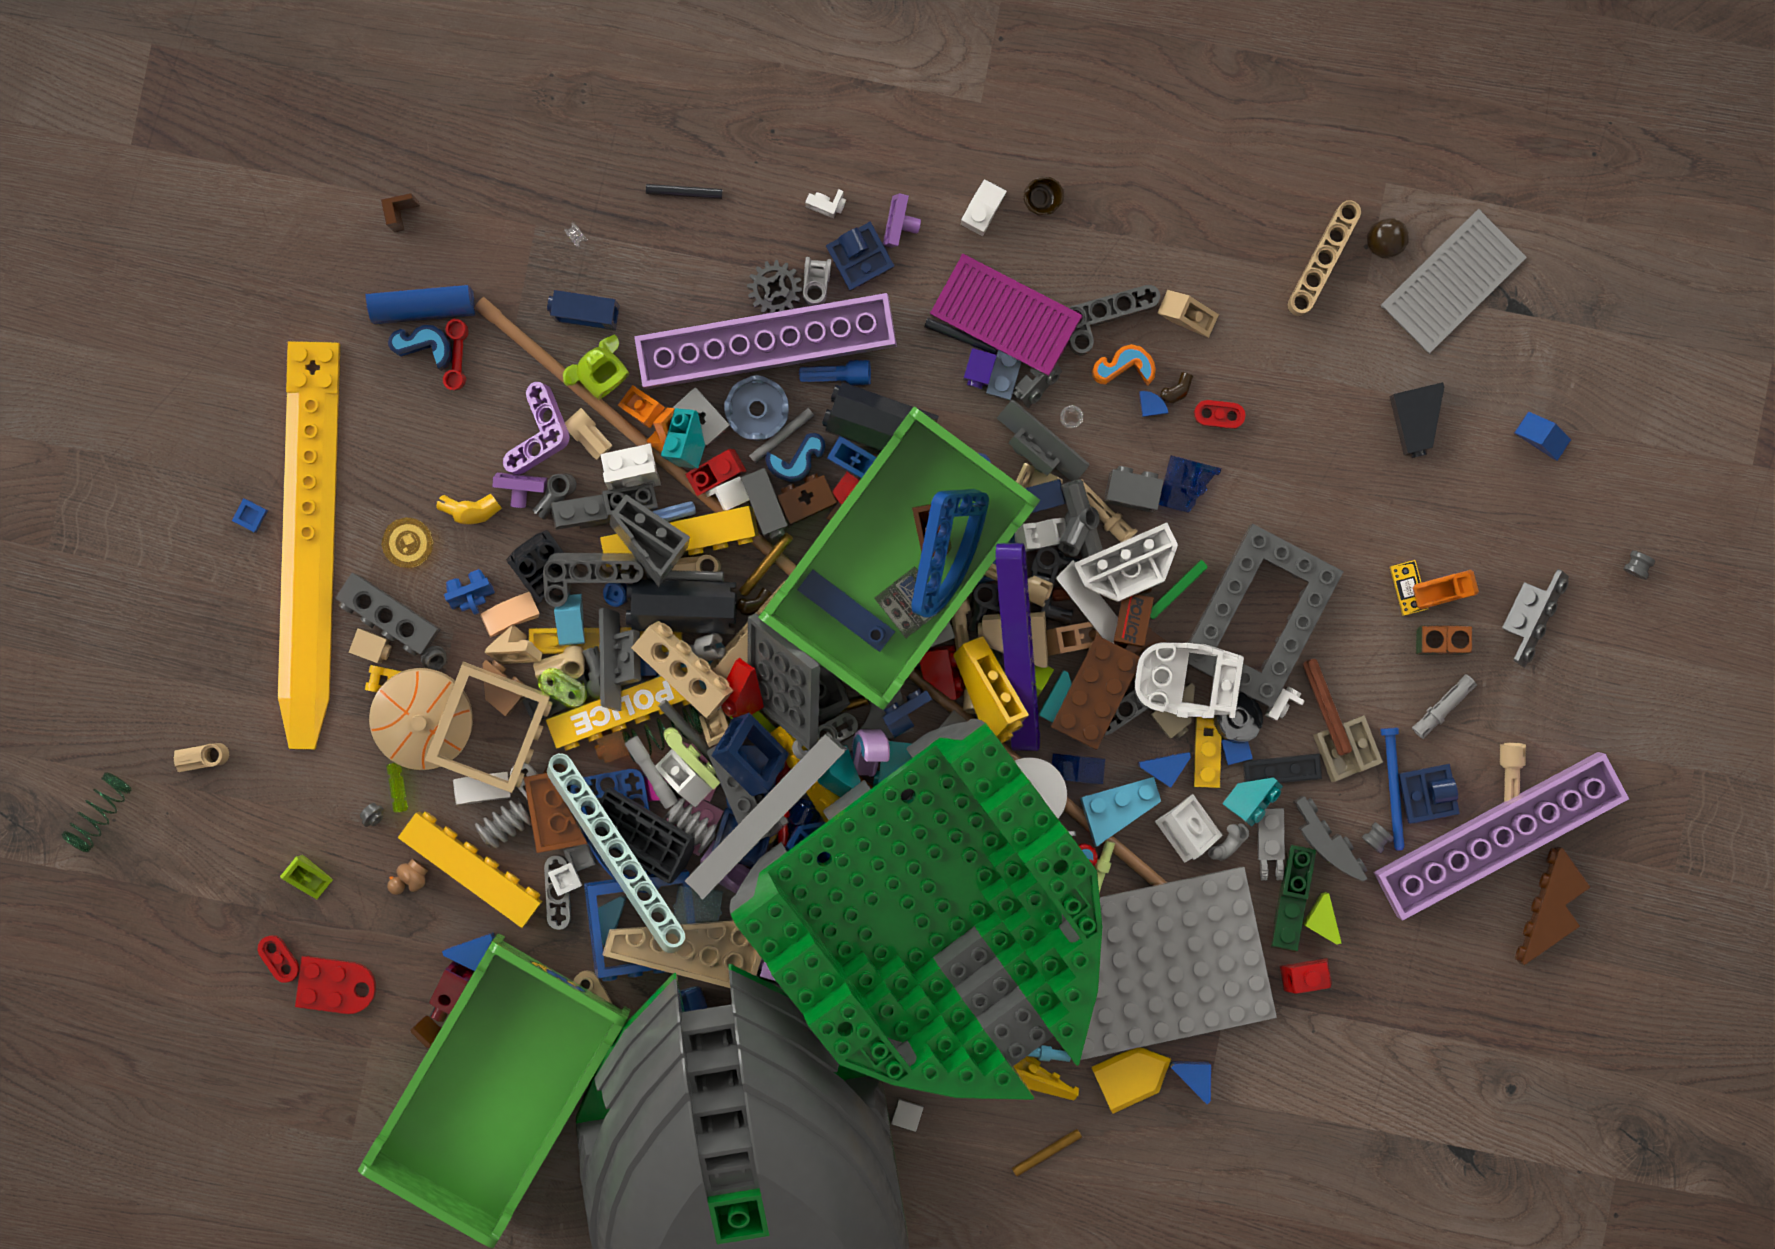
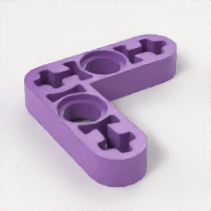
M541 382L531 383L526 390V398L540 432L507 452L503 458L504 468L513 474L520 475L565 448L569 442V432L552 390ZM551 409L552 417L548 422H545L543 415L545 411ZM556 433H559L560 435L557 436L558 441H553L556 438ZM539 443L541 450L537 456H533L532 448L535 444Z

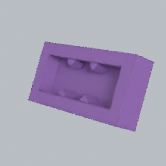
M899 193L892 197L883 246L891 248L898 246L901 230L917 234L920 229L921 219L905 215L908 195Z
M497 472L493 477V487L512 489L511 506L524 508L526 507L527 491L544 492L547 488V478Z

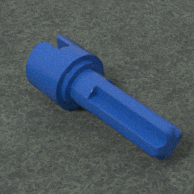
M849 360L846 366L800 367L799 379L801 382L846 381L852 386L870 385V360Z

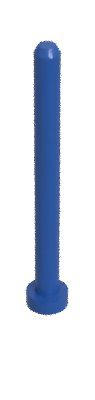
M1382 728L1381 735H1385L1394 848L1396 851L1404 849L1395 735L1399 734V728Z

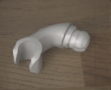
M1242 823L1238 824V826L1230 824L1227 827L1228 837L1222 844L1212 846L1208 850L1209 857L1220 861L1230 857L1249 837L1247 827Z

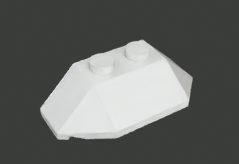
M1164 523L1074 563V567L1085 588L1120 602L1165 582L1178 544L1168 523Z

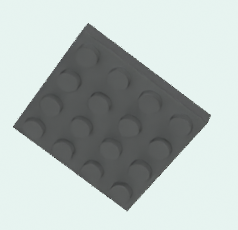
M757 613L748 617L747 663L756 671L764 708L761 710L810 751L818 742L820 665L760 620Z

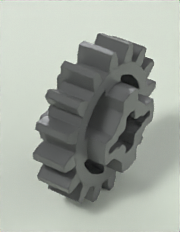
M775 260L774 266H770L768 261H766L763 270L759 266L756 267L757 276L750 274V278L754 283L747 284V288L753 290L748 296L749 299L756 298L753 306L756 308L761 305V313L765 314L767 310H771V313L778 310L785 311L786 307L791 310L794 309L793 301L800 302V298L796 296V293H802L803 289L796 285L802 281L801 278H794L797 273L796 269L788 271V263L780 267L778 260ZM777 272L773 277H764L768 273ZM786 276L791 281L792 291L784 285ZM779 281L781 291H775L774 294L770 295L771 289L769 285L774 286ZM758 286L765 289L764 300L758 294ZM779 299H784V300H786L785 302H783V303H781V304L773 305V303H774L776 300H779Z

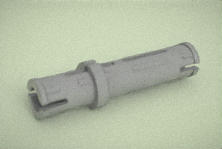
M1465 674L1437 704L1426 710L1427 713L1412 727V730L1420 738L1424 739L1438 724L1441 725L1445 721L1444 718L1477 686L1475 681Z

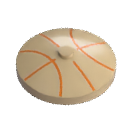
M414 668L394 675L381 686L370 708L369 723L373 739L386 757L400 766L414 770H429L441 767L425 761V758L454 686V679L437 670ZM464 690L438 754L450 760L457 757L463 750L472 731L473 712L469 698Z

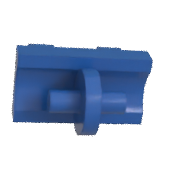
M480 569L468 574L471 582L469 585L462 587L459 578L446 582L447 593L444 596L452 610L458 607L461 608L462 612L471 609L473 614L476 615L479 613L478 606L486 603L485 597L495 593L492 584Z

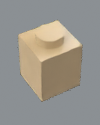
M358 628L349 653L376 663H382L383 659H388L392 646L389 645V639Z

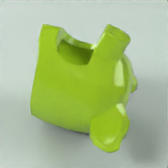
M614 334L599 342V347L590 350L581 358L578 365L568 366L563 373L564 384L566 386H573L580 381L598 400L618 387L630 373L613 354L619 346L617 336Z

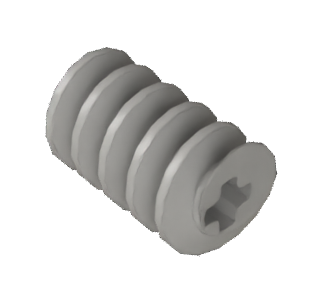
M519 798V804L514 803L512 800L509 801L510 810L501 806V816L496 812H492L493 821L484 817V827L475 823L477 832L489 848L490 845L495 848L499 847L498 839L503 842L508 841L507 833L514 837L516 835L515 827L523 831L525 829L524 822L532 825L530 812Z
M681 798L663 819L668 817L669 823L676 824V827L695 838L694 846L701 844L698 851L701 854L717 835L715 834L717 825L713 824L707 827L709 818L706 817L700 821L701 812L697 811L691 814L693 805L690 804L684 808L685 799Z

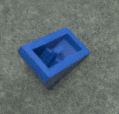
M1527 412L1514 434L1555 461H1558L1571 441L1556 423L1531 412Z
M839 436L827 459L860 479L877 458Z
M1190 752L1140 761L1138 762V767L1171 788L1191 756Z
M493 932L447 948L442 951L443 956L475 971L492 940L495 938V934Z
M1172 1061L1169 1064L1206 1104L1211 1101V1064L1209 1062Z

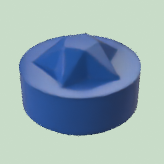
M625 583L606 584L603 589L605 601L613 607L625 604L628 601L627 585Z

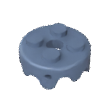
M759 375L750 376L737 382L729 392L724 406L726 418L732 429L741 437L754 441L766 440L779 433L785 426L789 414L788 399L780 385ZM754 402H761L764 405L765 410L762 415L754 416L751 414L750 406Z

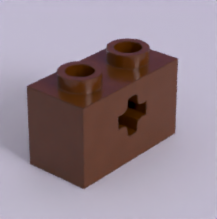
M817 473L803 479L805 484L795 487L792 484L780 490L782 494L777 497L790 525L837 504L824 475L819 477ZM805 491L808 495L813 493V497L810 498L811 503L807 505L804 501L799 502V499L802 498L801 493Z

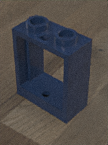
M554 290L553 296L548 298L547 311H550V316L556 322L616 331L620 305L616 299Z
M750 713L732 719L711 756L751 796L762 793L766 794L774 787V781L777 775L784 769L789 753ZM746 737L769 759L760 775L737 753Z

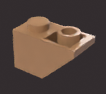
M494 659L493 662L485 660L483 662L484 670L511 679L504 673L506 668ZM513 676L512 679H511V680H513V681H516V682H519V683H521V684H524V683H523L520 679H518L516 676ZM484 681L486 701L504 716H509L524 698L522 695Z

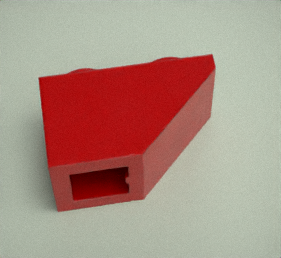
M728 449L703 463L698 469H693L685 475L696 495L700 496L747 472L736 450Z
M948 645L929 648L920 660L923 679L951 700L958 699L963 695L965 684L962 676L959 674V668L953 656L956 653L955 646Z

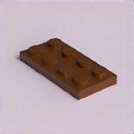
M1096 635L1051 728L1097 750L1137 671L1140 656Z

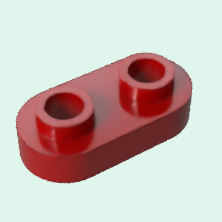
M1203 400L1194 409L1195 420L1200 425L1235 429L1243 424L1246 416L1243 407L1232 402ZM1203 409L1210 410L1211 416L1209 418L1203 417ZM1228 412L1236 414L1234 421H1230L1227 418Z
M276 935L264 937L258 944V954L274 978L282 983L294 980L299 974V964L284 941ZM270 943L276 945L274 953L268 949ZM285 964L289 965L291 968L289 974L283 971V966Z

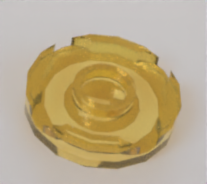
M407 517L397 519L388 525L382 538V548L385 556L391 563L403 568H413L424 563L432 553L434 543L432 533L426 524L417 519Z

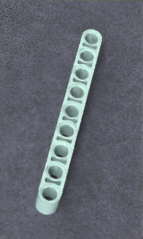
M558 753L551 757L547 768L549 779L659 946L667 953L677 952L685 940V933L572 760L565 754ZM555 764H562L565 766L566 771L562 773L556 772L553 766ZM576 785L579 787L580 792L572 794L567 790V786ZM583 806H590L594 813L586 815L581 811V808ZM603 827L607 830L608 835L599 836L596 834L595 829ZM617 848L621 851L622 856L614 858L610 855L609 850ZM627 869L634 871L636 878L627 879L623 871ZM639 891H646L650 895V899L647 901L640 900L637 893ZM654 912L661 913L664 916V921L655 922L651 914ZM666 935H676L679 942L676 944L669 943L666 940Z

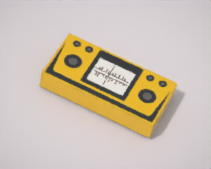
M1413 560L1390 566L1402 616L1427 610L1428 608L1419 609L1417 607L1412 588L1414 584L1421 583L1416 561Z

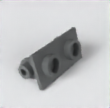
M1057 363L1050 376L1032 368L1030 372L1036 378L1032 380L1026 375L1014 387L1013 395L1019 400L1021 399L1027 408L1037 403L1041 399L1043 392L1059 379L1062 370Z

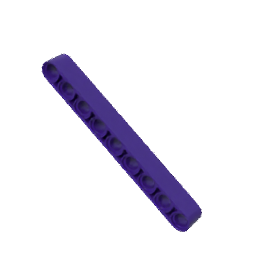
M997 543L996 570L1005 675L1029 714L1022 722L1023 726L1017 731L1012 732L1011 746L1013 751H1039L1040 727L1024 543Z

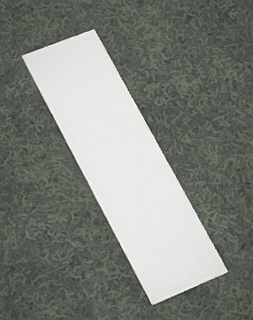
M1072 561L1056 579L1102 638L1114 643L1118 617L1100 594L1083 586L1074 567L1075 562Z

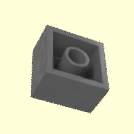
M1118 466L1116 470L1113 469L1109 473L1104 503L1154 513L1158 510L1163 479H1158L1159 474L1143 471L1139 475L1134 474L1132 468Z

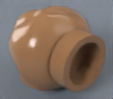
M412 858L409 863L398 866L396 870L398 877L390 876L387 885L388 891L393 895L401 894L405 889V884L409 886L411 892H416L424 887L425 875L428 869Z

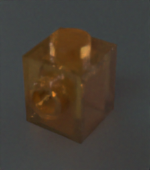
M623 730L597 739L598 745H595V750L599 759H604L605 763L630 755L624 744L627 742Z

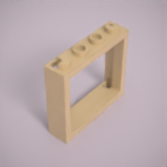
M463 662L425 761L512 793L514 787L520 788L525 775L521 773V769L524 763L529 764L534 750L530 749L533 739L538 741L543 726L539 725L542 716L547 717L551 709L552 702L548 701L550 694ZM469 676L539 702L508 781L438 755Z

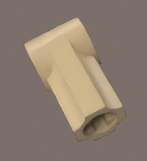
M582 408L565 422L568 432L577 442L580 441L596 460L601 458V454L607 453L613 447Z
M711 555L680 558L672 570L703 571V562L710 559L715 565L713 571L720 572L721 564L716 557Z
M575 645L565 648L562 654L541 659L540 662H534L533 667L538 682L544 683L562 677L570 679L581 677L585 667L583 648Z
M221 743L175 750L174 764L178 772L220 766L228 761L229 751ZM213 748L217 749L219 753V758L216 762L210 757V752Z

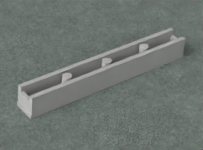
M827 732L696 868L685 882L703 900L847 748Z

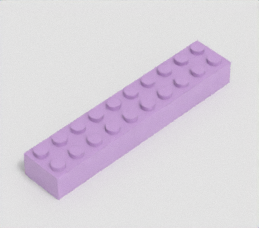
M887 293L634 336L642 386L645 389L897 347Z
M1597 752L1373 873L1396 916L1401 920H1405L1629 800L1606 754Z

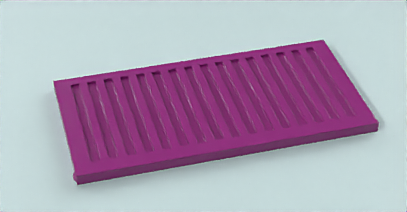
M965 254L960 256L957 265L930 312L934 317L1048 376L1052 373L1078 323L1083 318L1081 314Z

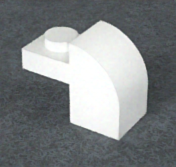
M1065 518L1022 524L1015 532V542L1024 543L1025 552L1039 550L1043 547L1058 546L1067 527Z

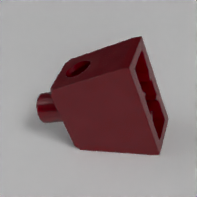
M452 961L444 970L429 1001L430 1005L434 1006L430 1014L431 1018L438 1022L445 1021L474 974V970Z

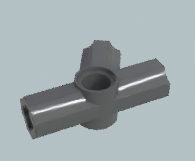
M1079 479L1061 485L1068 512L1065 516L1067 527L1059 541L1058 548L1070 556H1076L1080 551L1083 559L1103 551L1097 531L1100 519L1099 514L1094 507H1090L1083 481Z

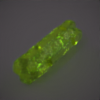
M389 763L386 768L387 774H390L388 780L391 799L394 798V802H392L393 811L396 813L407 811V800H404L406 796L403 776L400 775L402 768L397 763Z

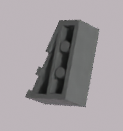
M628 495L624 496L611 514L610 526L659 587L688 549L690 537Z

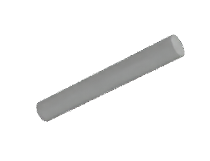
M807 408L782 428L779 433L749 455L754 463H757L767 452L773 450L815 415Z

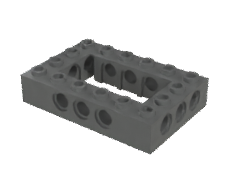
M1251 524L1244 534L1188 643L1206 644L1217 648L1263 559L1269 561V565L1273 567L1278 566L1292 573V577L1301 578L1309 582L1307 587L1300 592L1298 596L1300 599L1294 611L1286 618L1288 622L1283 632L1275 639L1276 645L1267 660H1264L1261 668L1262 672L1244 663L1242 666L1239 692L1246 694L1251 699L1268 708H1272L1344 571L1255 524ZM1189 652L1187 665L1214 679L1217 656Z

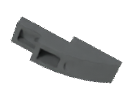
M653 483L602 491V495L551 503L555 528L559 530L580 526V529L609 524L612 512L625 495H628L650 511L658 508Z
M1305 796L1295 799L1293 802L1306 821L1298 829L1311 847L1323 859L1343 873L1361 881L1367 880L1364 874L1367 872V868L1360 858L1356 860L1351 853L1354 847L1346 836L1342 838L1339 834L1330 838L1329 834L1332 831L1325 820L1320 822L1315 814L1318 808L1311 798L1307 800Z

